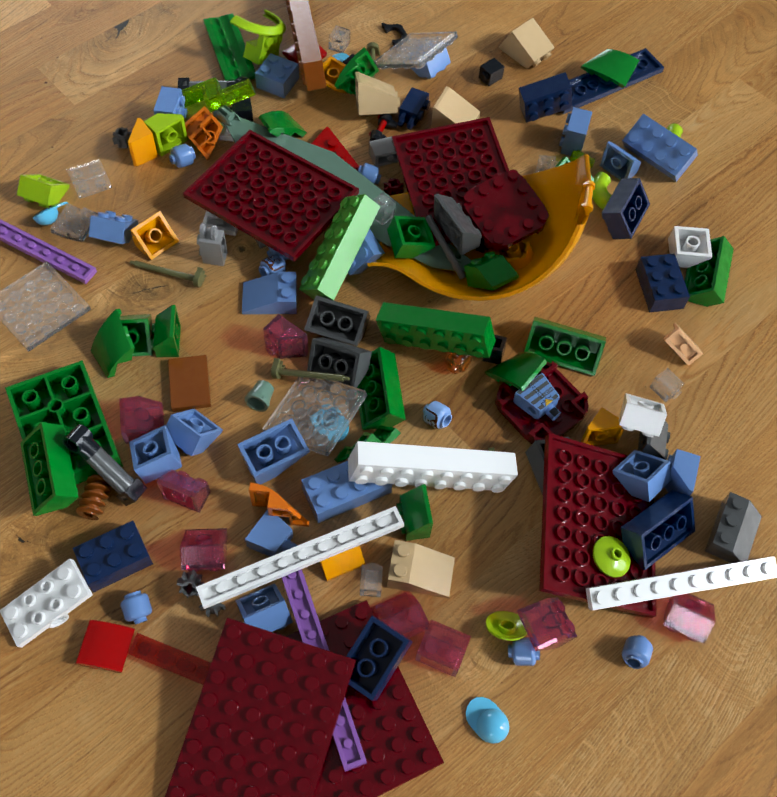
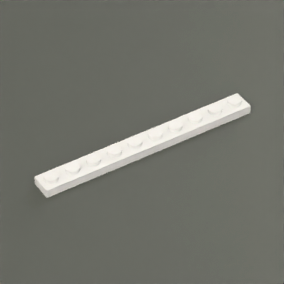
M396 506L199 585L196 589L202 606L206 609L404 527V522Z
M775 556L589 587L585 588L589 610H598L777 578V566Z

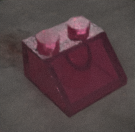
M278 314L263 328L265 349L270 355H275L280 359L306 357L308 355L307 334Z
M141 396L119 399L121 435L125 444H129L130 441L164 426L162 402Z
M170 470L157 480L164 499L199 513L211 493L209 485L204 479H194L184 471Z
M227 528L185 530L180 545L181 570H188L189 572L194 570L197 572L199 570L219 571L225 569L227 559Z
M406 591L371 607L375 617L407 638L421 633L428 628L429 621L420 603L410 591Z
M689 593L671 596L663 617V625L668 630L682 633L688 639L704 644L716 623L714 604Z
M558 597L546 598L517 610L535 651L556 649L577 637L574 624L569 620L565 612V606Z
M431 619L415 660L456 677L471 636Z

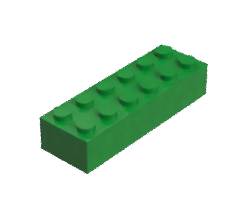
M383 302L376 318L383 340L388 344L419 347L425 350L432 349L458 355H471L477 358H490L496 341L491 318L488 316Z

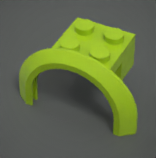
M266 9L263 16L273 21L276 26L255 24L238 15H235L230 21L231 24L245 31L259 34L258 39L246 41L243 57L257 65L262 64L270 53L279 56L280 43L283 39L282 35L286 31L284 22L277 15Z

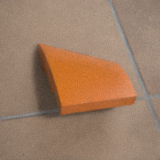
M204 106L185 122L188 138L203 156L209 160L223 126Z
M250 482L249 493L252 506L267 507L269 516L289 517L290 525L309 527L310 522L278 493L266 486Z

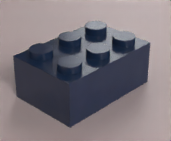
M566 72L519 87L520 109L525 122L535 121L539 118L572 108V86Z
M640 178L621 179L601 213L612 239H632L650 205Z
M675 253L640 257L635 270L649 313L684 309L690 295Z
M133 520L73 548L87 585L93 593L153 565Z
M371 616L346 656L356 660L349 685L370 700L376 701L413 641L377 617Z

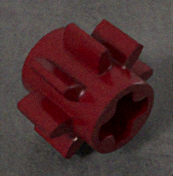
M390 178L388 183L384 182V192L389 196L404 192V183H400L398 179Z

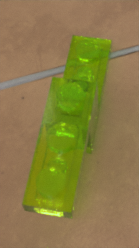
M214 77L182 90V95L185 96V107L204 100L210 112L218 110L223 105L228 106L256 95L249 79L222 89L218 80Z

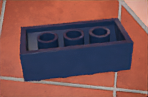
M671 490L621 527L622 543L641 569L646 570L695 532L693 497Z

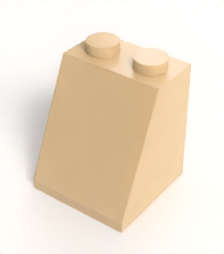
M534 18L513 30L499 46L500 50L526 69L531 66L536 67L541 63V59L546 60L552 55L550 52L555 48Z
M355 72L356 106L359 115L398 113L400 97H398V91H395L394 86L363 73Z
M446 86L433 107L431 128L479 119L480 111L450 87Z

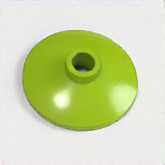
M605 536L594 544L593 559L603 574L612 578H618L627 573L631 563L630 554L626 546L619 539Z
M497 611L490 614L486 619L487 630L493 636L502 640H520L529 631L528 622L522 616L513 612Z

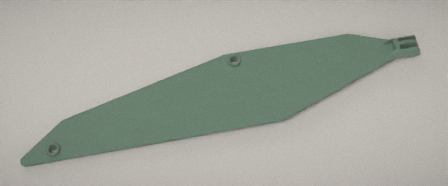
M226 105L213 112V116L228 128L235 143L249 130H252L359 188L358 195L365 194L380 206L370 227L377 241L392 248L387 228L393 217H415L334 152L284 133L276 137L268 131L267 127L239 117ZM447 243L463 272H465L464 265L471 263V259L464 254L461 255L453 245ZM440 245L413 258L431 268L454 271Z

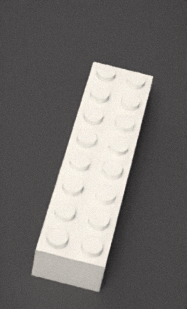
M357 441L348 458L349 482H355L356 484L375 483L379 486L395 484L398 487L406 485L418 487L426 484V486L436 489H473L476 492L492 490L494 493L504 491L518 476L515 453Z

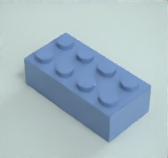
M642 114L622 140L625 148L675 182L678 181L698 156L695 147L645 114Z
M348 461L301 479L302 490L317 523L378 499L392 491V484L379 486L375 483L356 484L355 482H349Z

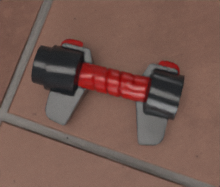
M390 114L378 116V128L369 133L370 141L387 138L382 133L386 128H397V122L392 120Z

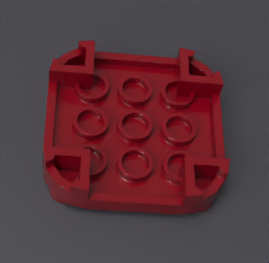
M514 169L500 173L471 188L464 195L462 203L464 214L468 215L474 227L480 230L485 241L484 245L488 249L502 250V252L508 251L509 247L535 233L539 234L549 217L543 202L526 179Z
M553 361L552 363L547 362L535 378L543 373L560 396L555 407L561 414L554 421L546 414L540 419H535L517 406L513 399L519 389L513 385L510 387L505 382L499 386L495 399V405L499 412L531 444L537 440H545V436L548 433L563 436L578 425L588 412V396L585 391L581 394L557 370L558 365Z

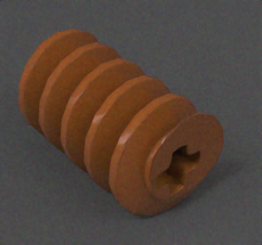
M92 475L87 478V484L84 486L85 491L82 492V499L79 500V506L75 510L83 518L99 520L96 514H103L99 507H105L106 503L101 500H108L109 496L104 492H111V488L107 486L109 484L100 475Z

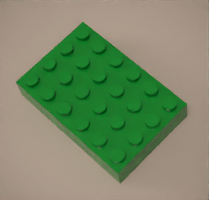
M83 360L5 388L22 441L41 422L64 425L66 435L76 425L81 424L92 432L93 439L123 467ZM71 455L76 485L87 481L89 476L99 475L80 455L75 457Z

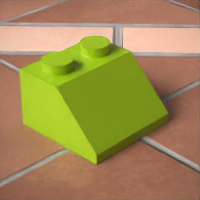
M157 113L144 121L153 133L156 150L161 157L170 152L172 147L188 141L184 117L181 114Z
M41 174L20 175L17 195L23 197L24 201H35L39 203V206L49 208V206L59 203L69 189L70 184Z

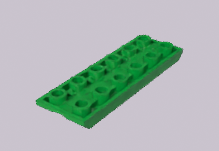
M233 13L217 18L203 19L224 80H236L242 76L255 79V69L252 61L243 57L245 43L239 27L230 23L234 17Z

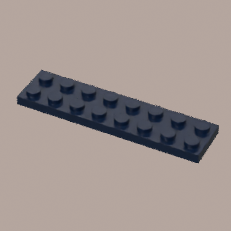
M646 48L631 54V56L640 61L624 88L662 73L664 66ZM582 74L569 80L572 86V108L561 112L566 114L571 112L573 107L580 108L620 91L622 88L611 80L606 82L596 74Z

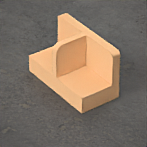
M674 323L673 327L675 329L663 339L689 366L703 353L690 337Z

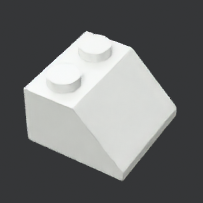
M674 226L668 238L669 254L675 253L679 267L689 268L712 258L709 229Z
M625 393L619 425L627 431L637 430L648 437H659L667 416L665 406L662 403Z

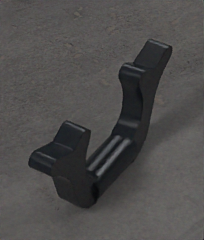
M382 23L385 33L392 30L400 33L402 38L392 40V45L398 51L400 45L407 42L408 34L400 24Z

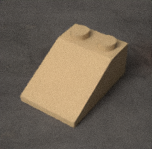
M395 540L387 588L449 598L455 557L416 543Z

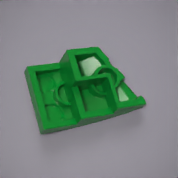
M365 47L348 62L340 73L334 85L338 90L341 89L356 96L355 72L372 77L379 71Z
M606 49L584 63L580 68L590 75L596 74L606 82L611 80L623 89L640 60L618 50Z
M271 111L259 116L263 125L276 137H279L281 133L289 136L297 133L304 137L307 133L284 111Z
M115 309L105 320L95 336L91 347V353L107 378L115 376L117 364L132 360L135 348L127 326H123L120 320V315L122 314L120 309Z
M521 352L486 370L485 374L497 382L502 381L510 387L513 385L524 391L546 365L547 361L537 354Z
M379 426L374 434L364 432L358 441L391 443L401 432L393 427ZM356 443L353 447L344 446L334 460L337 463L348 460Z

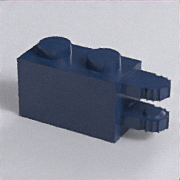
M413 87L410 89L399 108L398 126L402 127L405 122L408 123L407 129L411 130L413 126L418 124L419 120L422 121L425 110H428L430 107L429 93Z

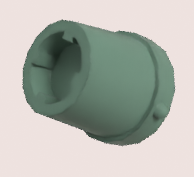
M257 381L251 391L247 393L245 403L253 410L259 412L266 411L270 405L274 387L267 381Z

